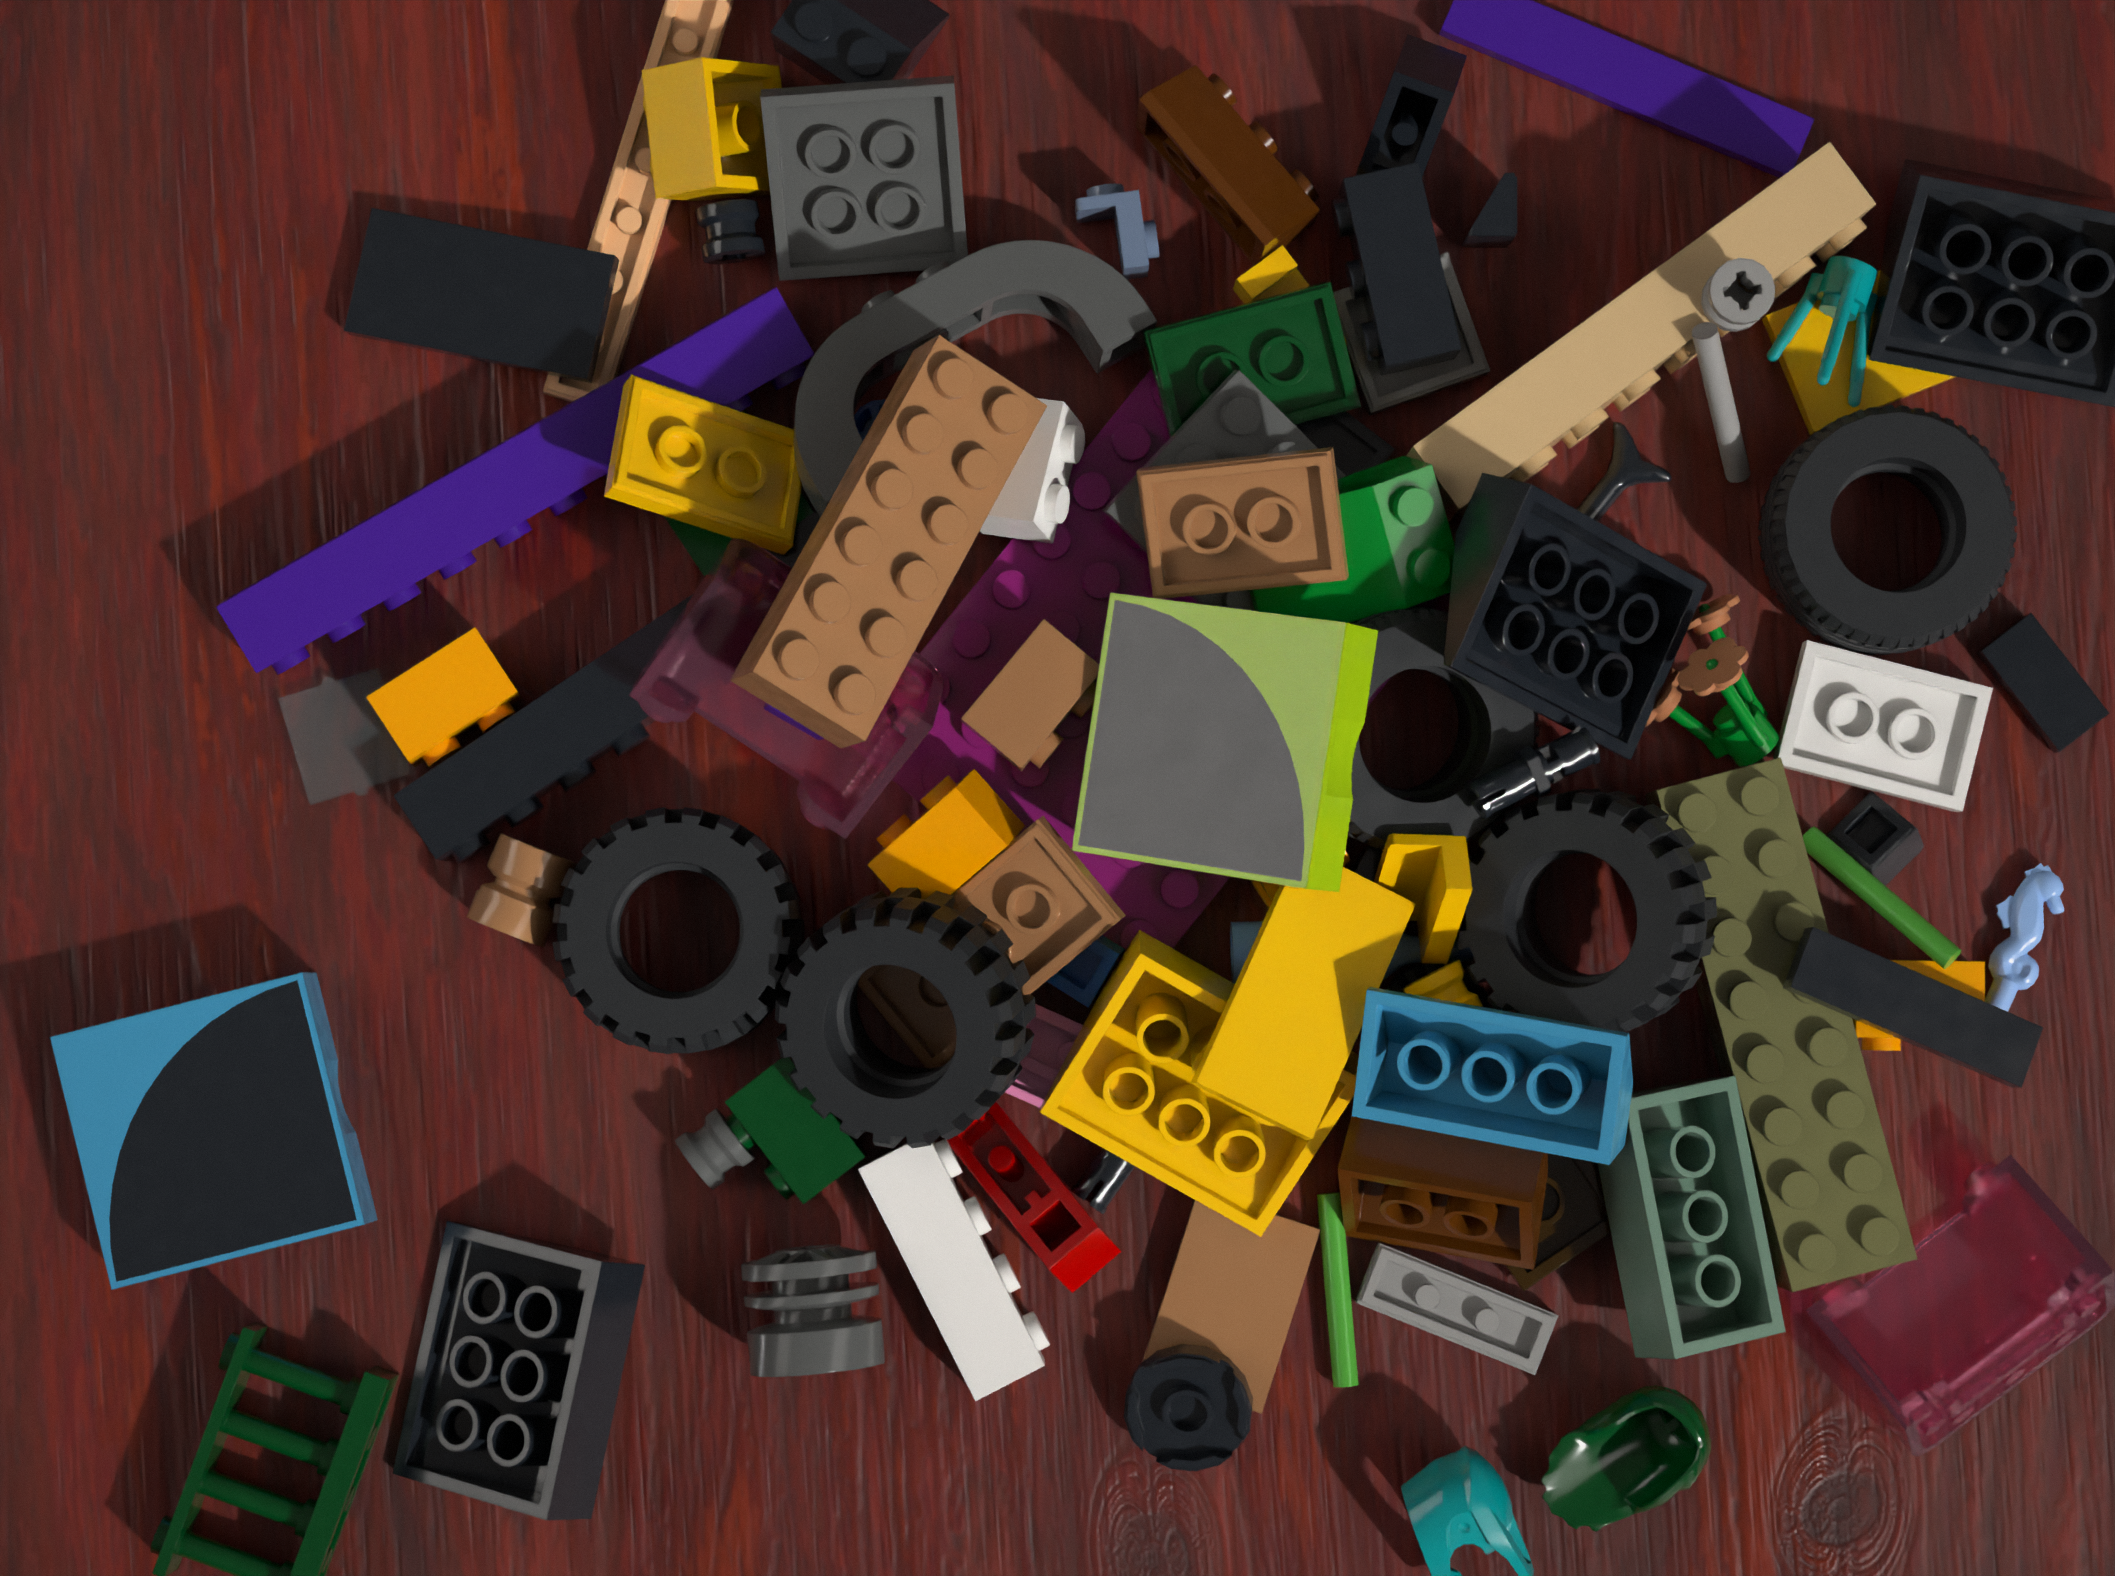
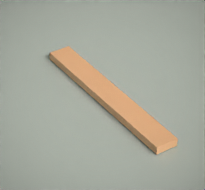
M665 0L643 70L701 57L716 59L734 0ZM642 76L587 248L590 251L615 255L619 259L592 383L548 374L543 389L544 394L569 402L581 398L617 377L672 199L655 198L654 181L650 172L651 154L647 117L643 109L644 90Z

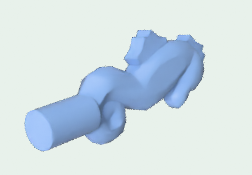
M2041 863L2035 868L2024 872L2026 878L2020 884L2014 896L2010 895L2004 902L1996 905L1998 910L1996 915L2001 920L2003 929L2010 928L2011 934L2010 937L1997 945L1990 955L1988 967L1994 981L1988 991L1985 1002L2007 1012L2017 991L2028 989L2039 976V966L2036 960L2027 953L2041 941L2044 930V902L2052 914L2064 912V906L2060 898L2064 890L2063 883L2051 871L2048 865L2043 867Z

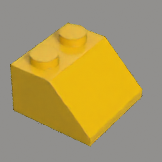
M701 57L641 70L644 90L643 109L647 117L651 154L650 172L654 181L656 199L700 201L770 195L760 95L761 89L782 88L779 66Z

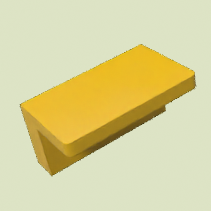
M1390 834L1383 849L1374 883L1416 903L1409 921H1417L1421 963L1447 964L1472 892L1466 836Z

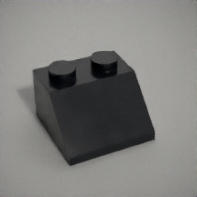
M792 0L770 33L776 52L826 85L898 80L909 78L950 15L929 0Z

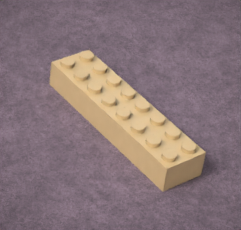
M1830 142L1824 145L1415 444L1407 454V457L1432 464L1448 523L1458 515H1461L1463 518L1482 473L1508 479L1511 477L1513 480L1521 482L1527 481L1557 456L1552 447L1562 440L1568 449L1572 448L1600 427L1599 425L1609 417L1604 409L1611 403L1621 412L1647 393L1650 387L1661 379L1655 372L1664 365L1671 375L1695 358L1697 354L1692 330L1700 323L1710 322L1704 315L1701 305L1702 289L1710 276L1727 261L1745 258L1753 259L1764 265L1774 281L1775 299L1801 280L1803 275L1816 266L1811 259L1812 256L1816 254L1820 261L1824 263L1867 229L1861 218L1876 203ZM1738 279L1740 287L1744 288L1746 292H1753V290H1748L1740 283V279ZM1718 328L1721 338L1730 332Z

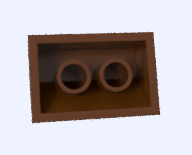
M1194 65L1149 90L1139 99L1136 128L1255 266L1282 245L1284 247L1288 246L1316 222L1320 209L1314 202L1319 199V195L1310 181L1299 170L1294 169L1291 173H1288L1273 154L1278 151V147L1268 132L1256 121L1247 125L1233 109L1232 106L1237 103V100L1226 83L1215 73H1212L1207 78L1197 65Z
M1352 1116L1338 1165L1343 1226L1346 1236L1534 1270L1548 1175V1153Z

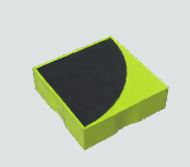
M1110 593L1072 851L1304 889L1339 892L1353 803L1351 777L1353 757L1360 732L1365 723L1378 630L1346 622Z

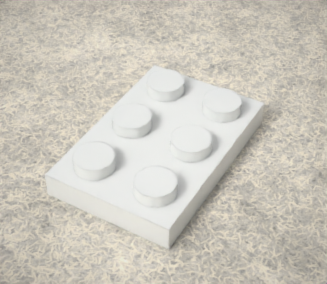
M1806 640L1802 642L1773 759L1781 757L1783 767L1786 769L1953 812H1962L1993 688Z

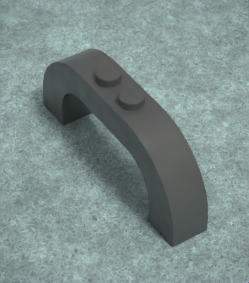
M1040 240L1011 241L983 248L951 265L948 261L938 262L923 271L916 279V284L898 294H895L892 290L885 291L869 300L863 306L862 313L847 321L833 332L812 357L800 383L795 407L794 456L803 488L821 518L863 442L854 420V412L859 401L875 384L902 370L914 349L938 335L949 342H953L982 325L1005 315L1021 313L1038 315L1064 328L1076 341L1098 374L1145 348L1146 344L1142 331L1155 328L1157 320L1137 290L1122 274L1098 257L1069 245Z

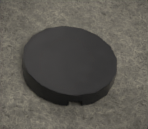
M1179 1344L1157 1350L1138 1365L1127 1385L1124 1419L1132 1441L1142 1451L1144 1447L1149 1454L1157 1457L1156 1462L1170 1469L1199 1471L1222 1464L1232 1456V1452L1240 1446L1242 1440L1244 1442L1251 1426L1253 1396L1245 1375L1229 1357L1206 1346Z

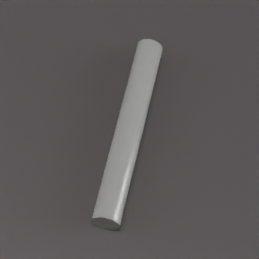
M1704 322L1693 328V342L1725 477L1729 482L1739 483L1746 480L1750 476L1751 471L1718 328L1714 323Z

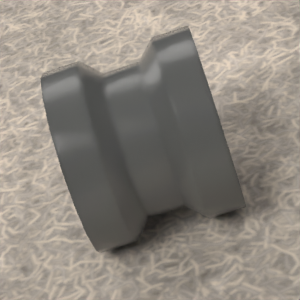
M717 1108L705 1117V1124L695 1133L685 1132L675 1140L687 1161L712 1190L725 1181V1173L735 1165L745 1166L755 1158L751 1150L747 1149L735 1136L725 1121L726 1117Z

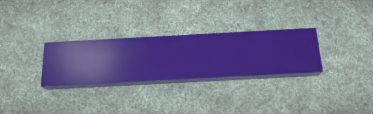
M1453 0L1439 33L1440 36L1779 178L1795 167L1814 122V118L1533 0Z

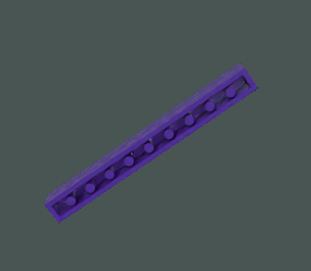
M773 287L225 599L216 608L254 671L258 673L271 665L275 673L279 675L310 657L305 645L326 633L332 643L341 640L366 625L360 615L381 602H383L388 612L399 607L421 593L416 584L419 580L437 570L443 580L477 561L471 552L475 548L491 539H494L498 547L501 548L531 531L532 528L527 519L547 507L550 508L554 516H557L587 499L588 497L582 487L603 475L607 479L623 385L631 375L741 412L753 404L748 393L770 381L774 389L778 390L802 377L806 370L803 361L814 356V352L777 287Z

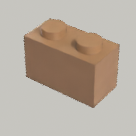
M1043 619L961 718L962 723L1021 772L1030 761L1040 769L1064 740L1055 731L1067 716L1073 712L1081 719L1093 706L1099 664Z

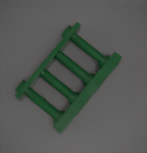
M254 1322L244 1326L241 1334L232 1332L224 1346L218 1365L219 1369L227 1372L173 1518L167 1515L163 1517L151 1544L150 1552L159 1555L152 1574L168 1576L179 1568L182 1558L185 1557L234 1576H326L400 1374L375 1365L364 1372L362 1379L353 1376L351 1381L260 1349L268 1327L267 1325ZM250 1373L339 1405L340 1413L348 1415L340 1440L331 1437L328 1442L237 1410ZM228 1434L318 1467L317 1474L326 1477L318 1500L309 1498L306 1503H302L215 1471ZM205 1496L295 1528L294 1535L303 1538L295 1562L286 1559L282 1565L192 1532Z

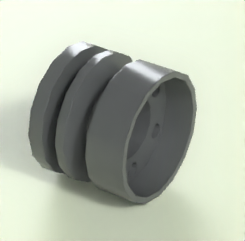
M840 1244L801 1246L776 1250V1252L763 1258L741 1264L742 1281H772L773 1289L744 1296L745 1307L775 1312L774 1323L759 1326L747 1332L751 1376L786 1377L825 1374L867 1368L885 1363L882 1318L852 1315L851 1304L878 1295L879 1283L849 1281L850 1273L877 1268L876 1250H857L840 1246Z

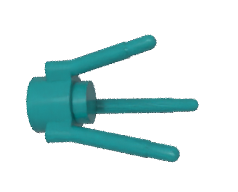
M1830 257L1824 274H1811L1803 297L1767 352V359L1770 362H1775L1779 359L1816 301L1821 300L1819 310L1834 319L1822 355L1817 382L1820 385H1826L1829 382L1847 322L1856 320L1848 404L1851 407H1857L1861 402L1862 386L1864 383L1871 317L1878 299V295L1872 292L1878 274L1877 270L1871 265L1851 257Z

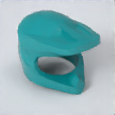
M1463 1446L1456 1452L1439 1457L1401 1486L1404 1502L1431 1576H1462L1458 1570L1450 1567V1558L1454 1550L1464 1544H1475L1486 1555L1496 1550L1509 1561L1518 1576L1534 1575V1568L1512 1512V1502L1507 1488L1495 1468L1477 1450Z

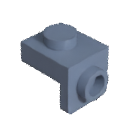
M1116 183L1098 185L1087 189V197L1075 200L1077 223L1114 219L1122 275L1127 280L1148 277L1149 259L1159 257V245L1155 220L1143 221L1139 190L1125 192L1124 185Z

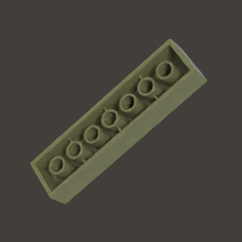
M1781 757L1646 793L1647 805L1654 804L1669 814L1666 824L1671 829L1684 828L1694 840L1695 844L1688 851L1695 863L1703 860L1706 861L1712 877L1702 882L1705 897H1716L1717 917L1707 920L1706 932L1715 935L1711 954L1700 958L1697 965L1702 970V973L1696 981V986L1721 1077L1736 1076L1777 1286L1790 1292H1796L1918 1259L1853 1020L1846 1015L1783 988L1804 929L1815 927L1824 932H1829Z

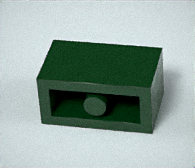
M782 1057L725 1101L733 1112L725 1118V1121L747 1149H750L757 1143L772 1164L764 1169V1172L778 1192L786 1200H789L796 1194L804 1205L868 1154L857 1139L840 1131L839 1127L843 1122L832 1113L823 1119L810 1107L816 1101V1098L807 1087L797 1091L788 1075L796 1068L792 1057Z

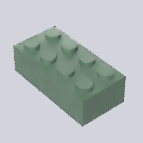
M1736 1076L1693 1079L1632 1092L1625 1146L1610 1165L1597 1164L1635 1357L1678 1359L1786 1332Z

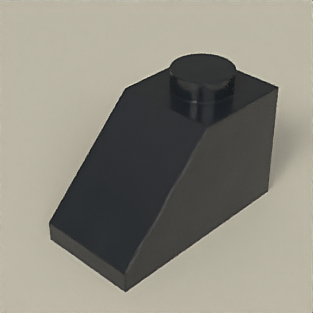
M1407 34L1356 175L1418 162L1421 176H1423L1453 99L1467 55Z

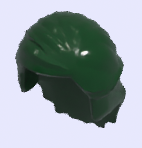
M1653 1385L1642 1387L1632 1391L1630 1394L1623 1395L1616 1402H1612L1611 1405L1588 1418L1581 1426L1561 1437L1558 1445L1548 1457L1549 1468L1540 1480L1546 1487L1542 1498L1548 1504L1551 1513L1562 1517L1569 1526L1576 1530L1581 1526H1589L1595 1532L1603 1526L1630 1517L1633 1514L1661 1506L1678 1491L1690 1489L1703 1470V1467L1707 1464L1712 1442L1707 1422L1696 1404L1678 1390Z

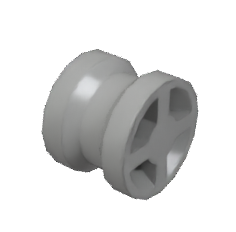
M1737 258L1727 261L1710 276L1702 289L1701 305L1704 315L1711 323H1714L1724 331L1738 332L1750 328L1768 312L1774 301L1775 285L1772 275L1764 265L1753 259ZM1738 279H1740V283L1748 290H1753V292H1746L1744 288L1740 287Z

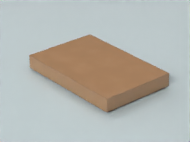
M1333 447L1139 468L1136 472L1153 598L1164 599L1347 580L1349 572Z
M1194 1200L1142 1362L1157 1350L1179 1344L1206 1346L1229 1357L1245 1375L1253 1396L1252 1411L1262 1414L1321 1229L1276 1214L1260 1237Z

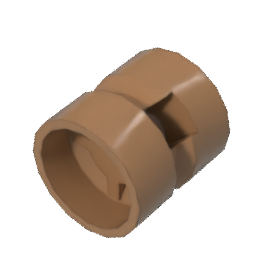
M500 833L487 865L491 873L496 876L495 881L481 885L480 890H477L466 917L515 938L545 947L554 925L552 923L554 911L549 906L550 899L563 896L565 887L561 883L569 867L574 869L577 863Z

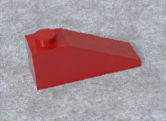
M997 1101L979 1120H974L964 1132L947 1140L952 1150L1048 1270L1072 1293L1121 1253V1250Z

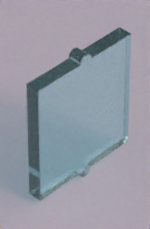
M380 668L337 681L331 677H325L320 686L278 698L310 805L353 792L359 796H365L370 787L412 775L408 760L366 698L385 685Z

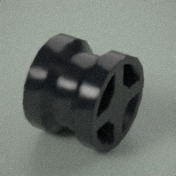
M747 199L720 201L704 205L696 210L697 223L705 230L706 242L701 247L704 263H738L753 260L765 254L764 241L756 234L755 222L760 217L757 201Z

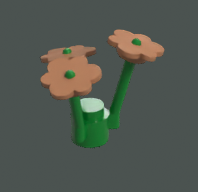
M1726 594L1697 607L1687 630L1693 628L1697 636L1708 633L1713 643L1707 650L1699 649L1693 652L1688 658L1689 666L1685 667L1682 671L1671 667L1646 726L1653 720L1662 722L1669 716L1701 740L1716 759L1729 754L1734 762L1742 767L1751 765L1765 757L1776 746L1779 735L1767 720L1768 712L1756 698L1741 668V665L1749 657L1747 650L1743 646H1737L1734 639L1726 637L1721 627L1730 620L1728 614L1730 607L1741 601L1738 594L1733 596L1732 594ZM1678 685L1685 691L1694 690L1698 696L1721 692L1728 704L1719 710L1713 719V723L1717 727L1715 731H1711L1678 705L1682 693L1676 688Z

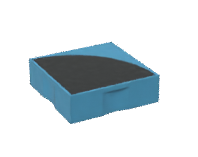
M301 972L50 1037L111 1290L365 1225L378 1220L357 1134L345 1112L340 1095L338 1057L317 973Z

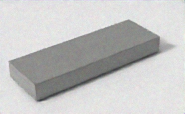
M1380 1242L1377 1243L1355 1302L1533 1375L1537 1372L1559 1316L1556 1313Z

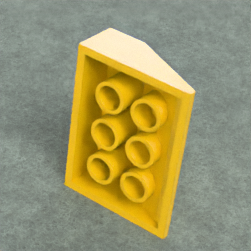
M1138 930L1102 988L1040 1106V1113L1261 1237L1354 1096L1358 1054L1351 1051L1311 1140L1298 1137L1191 1084L1235 984L1145 932Z

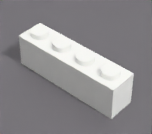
M947 1139L937 1143L933 1142L931 1146L911 1148L905 1143L862 1165L858 1170L975 1401L1045 1366V1359L1040 1350L1050 1346V1342L1034 1311L1022 1315L1011 1293L1021 1288V1285L1004 1253L993 1258L982 1236L991 1231L992 1228L977 1198L973 1196L964 1201L953 1177L963 1173Z

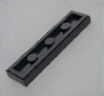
M1815 927L1804 929L1783 988L2011 1088H2022L2043 1027Z

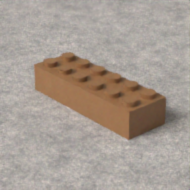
M940 335L914 349L730 681L839 748L866 741L1047 405Z

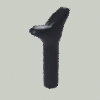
M1613 422L1614 444L1607 472L1576 508V510L1598 522L1626 488L1641 483L1670 482L1672 479L1670 473L1662 466L1641 459L1634 439L1626 426L1620 422Z

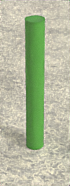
M1811 827L1803 835L1806 851L1812 858L1938 965L1946 969L1957 959L1961 953V949L1817 827Z
M1340 1192L1317 1194L1319 1228L1321 1229L1320 1239L1333 1387H1352L1359 1385L1346 1232L1343 1226Z

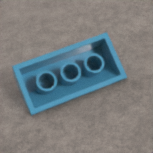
M1374 987L1367 989L1352 1108L1353 1117L1607 1165L1612 1163L1625 1146L1633 1089L1629 1033Z

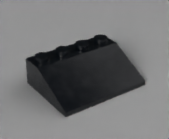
M1905 159L1888 220L1877 290L1878 299L1874 309L1867 358L1887 364L2115 407V200Z
M1482 473L1456 532L1443 665L1570 731H1573L1579 725L1581 729L1586 727L1597 745L1622 758L1631 760L1707 583L1530 483Z
M447 1221L392 1474L543 1520L591 1519L645 1264L586 1249Z

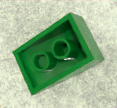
M1401 456L1337 480L1349 572L1347 580L1249 590L1255 611L1346 623L1361 620L1377 613L1406 609L1450 593L1455 545L1432 464L1411 457Z

